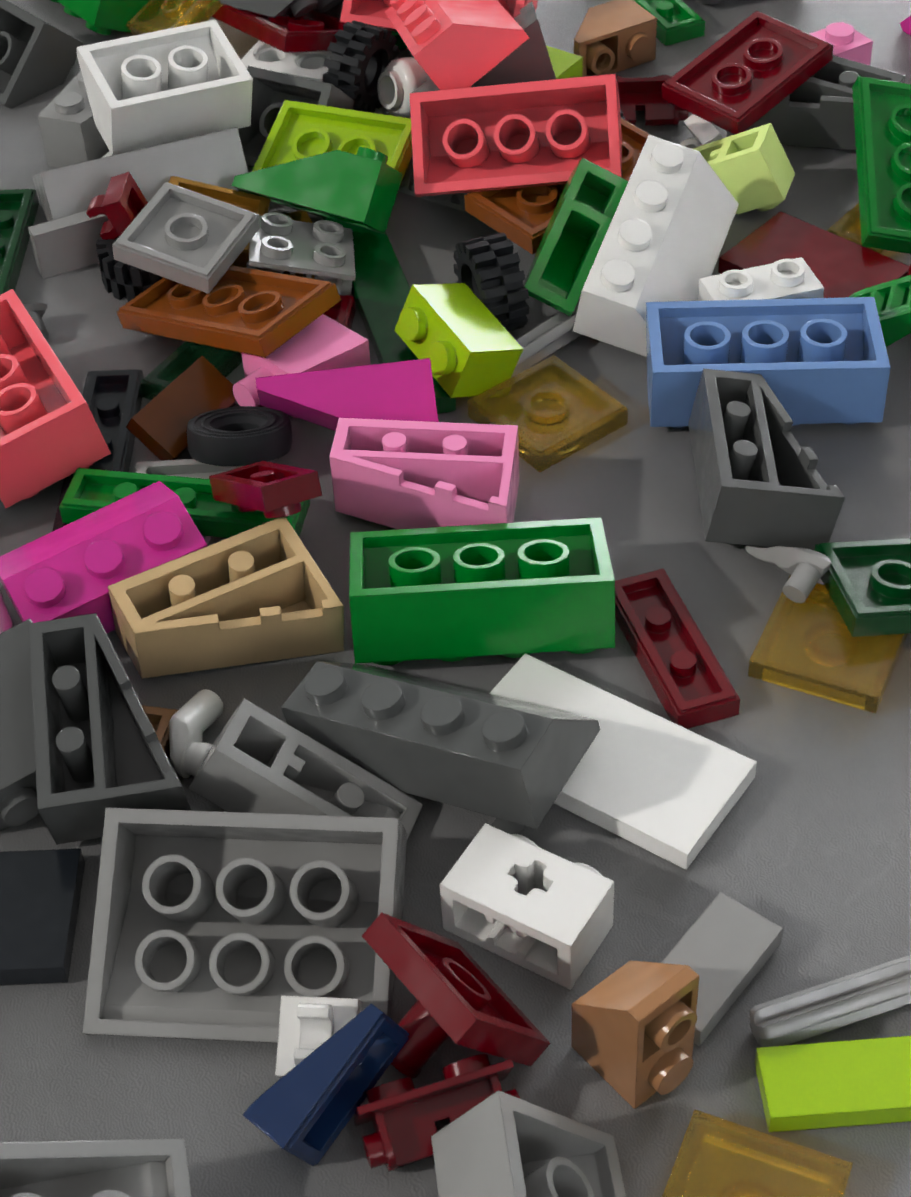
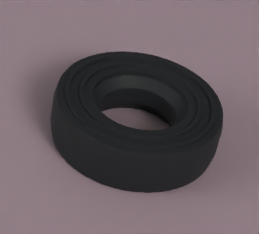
M240 406L208 411L195 416L188 422V449L191 457L196 461L216 466H247L261 461H273L286 455L291 450V422L286 413L266 407Z

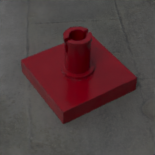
M382 912L362 935L364 940L417 999V1002L398 1023L399 1026L409 1033V1039L391 1062V1065L404 1075L416 1078L421 1073V1068L448 1037L455 1044L507 1060L512 1059L514 1062L530 1067L551 1044L458 942Z

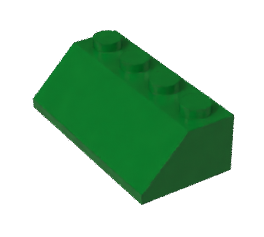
M601 517L350 532L349 603L355 664L375 663L388 666L406 660L439 659L454 662L467 657L489 655L520 658L525 653L530 655L531 653L567 651L574 654H585L596 649L615 648V578Z

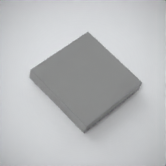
M165 182L112 245L114 260L209 294L260 229L259 214Z

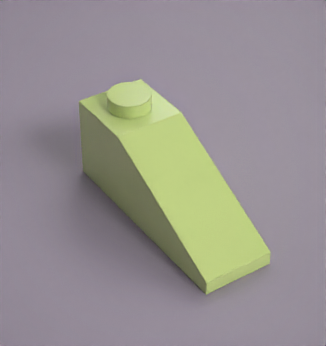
M771 123L693 148L702 154L738 202L736 214H742L755 209L767 211L785 201L795 172Z

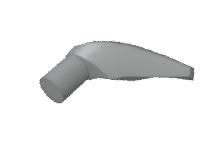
M746 545L747 553L791 574L782 590L788 599L796 603H804L818 580L829 570L831 565L830 559L825 554L807 548L786 546L762 548Z

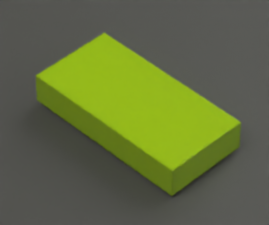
M911 1036L756 1048L754 1063L768 1133L911 1121Z

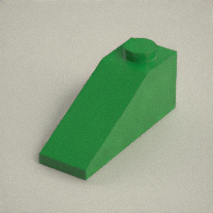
M359 147L357 154L334 150L234 176L232 186L245 193L271 199L273 203L385 234L403 174L386 164L388 160L387 155L369 148Z

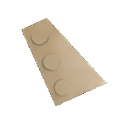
M286 517L274 519L108 586L116 634L142 679L344 651V606Z

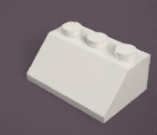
M216 19L76 47L77 58L94 122L112 155L236 127L239 129L251 126L253 78Z

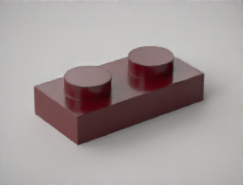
M267 461L257 462L209 476L214 500L237 505L240 512L262 511L265 518H280L296 514L302 510L300 502L323 496L318 471Z

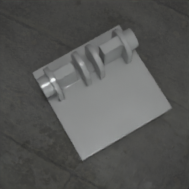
M270 212L262 216L259 215L260 229L249 242V262H247L246 268L284 274V271H288L287 275L295 276L296 272L303 273L305 278H311V275H315L314 279L335 283L339 295L350 296L352 281H355L356 278L352 229L344 228L339 223L329 220L308 223L294 221L281 213Z

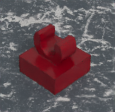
M128 171L111 177L105 195L95 196L90 201L86 214L89 218L97 215H106L109 220L103 223L99 235L103 240H112L125 231L148 202Z

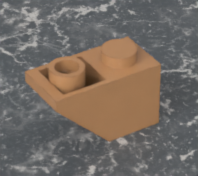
M613 0L590 7L574 38V54L583 57V77L614 74L655 60L657 18L633 0Z
M630 960L572 1003V1048L634 1109L656 1092L660 1095L672 1092L685 1080L692 1069L699 975L688 965Z

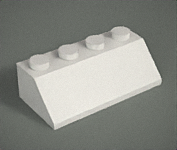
M648 135L583 286L573 332L647 357L646 302L698 301L699 278L712 276L739 205L699 151Z

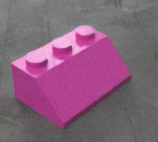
M158 481L0 556V581L22 622L29 618L33 623L97 613L106 633L115 630L108 586L207 547V543L180 497L161 481Z

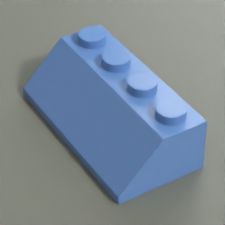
M874 297L646 302L647 393L650 427L682 428L689 426L688 422L703 368L761 374L793 420L792 426L827 423H876L883 421L891 367Z

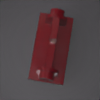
M659 75L640 78L616 76L620 109L624 112L623 117H625V120L636 126V111H645V125L675 126L679 125L680 120H686L688 118V111L662 99V84L672 76Z
M479 1054L443 1067L442 1071L445 1080L415 1089L412 1078L407 1077L390 1081L368 1090L366 1095L369 1103L356 1108L354 1122L355 1126L373 1122L375 1133L362 1136L370 1168L386 1165L388 1172L397 1170L398 1167L433 1157L431 1136L437 1133L435 1123L447 1119L451 1123L498 1090L503 1092L499 1081L505 1080L514 1068L512 1059L491 1065L487 1054ZM516 1089L504 1092L520 1099Z

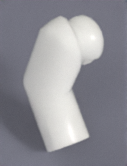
M203 689L198 691L173 714L169 721L170 764L176 773L183 778H189L190 775L196 776L213 745L202 742L203 732L220 717L224 707L221 698L211 690Z

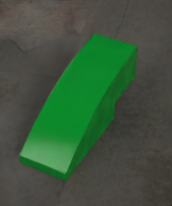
M582 157L567 181L526 277L524 288L528 289L529 296L568 316L573 313L628 184L627 180Z

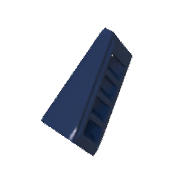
M371 1003L258 1097L243 1113V1116L282 1149L314 1166L319 1163L349 1122L356 1108L367 1097L366 1092L375 1086L409 1039V1033Z

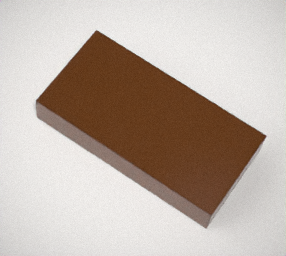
M201 356L136 413L126 428L161 461L176 460L188 449L187 425L192 418L208 411L233 407L237 403L233 395V384L206 358Z

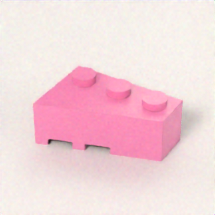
M339 418L329 456L336 512L395 529L514 522L519 486L518 425Z

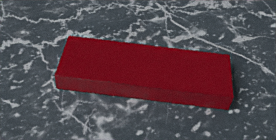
M664 568L616 580L615 619L671 722L689 729L739 715L740 698Z

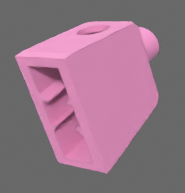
M322 314L266 358L241 353L245 378L233 385V395L239 406L263 407L259 403L255 379L257 377L371 365L369 340Z

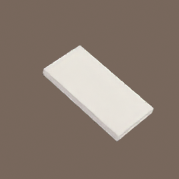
M526 653L489 693L598 720L599 733L556 798L554 804L687 870L756 775L757 761Z

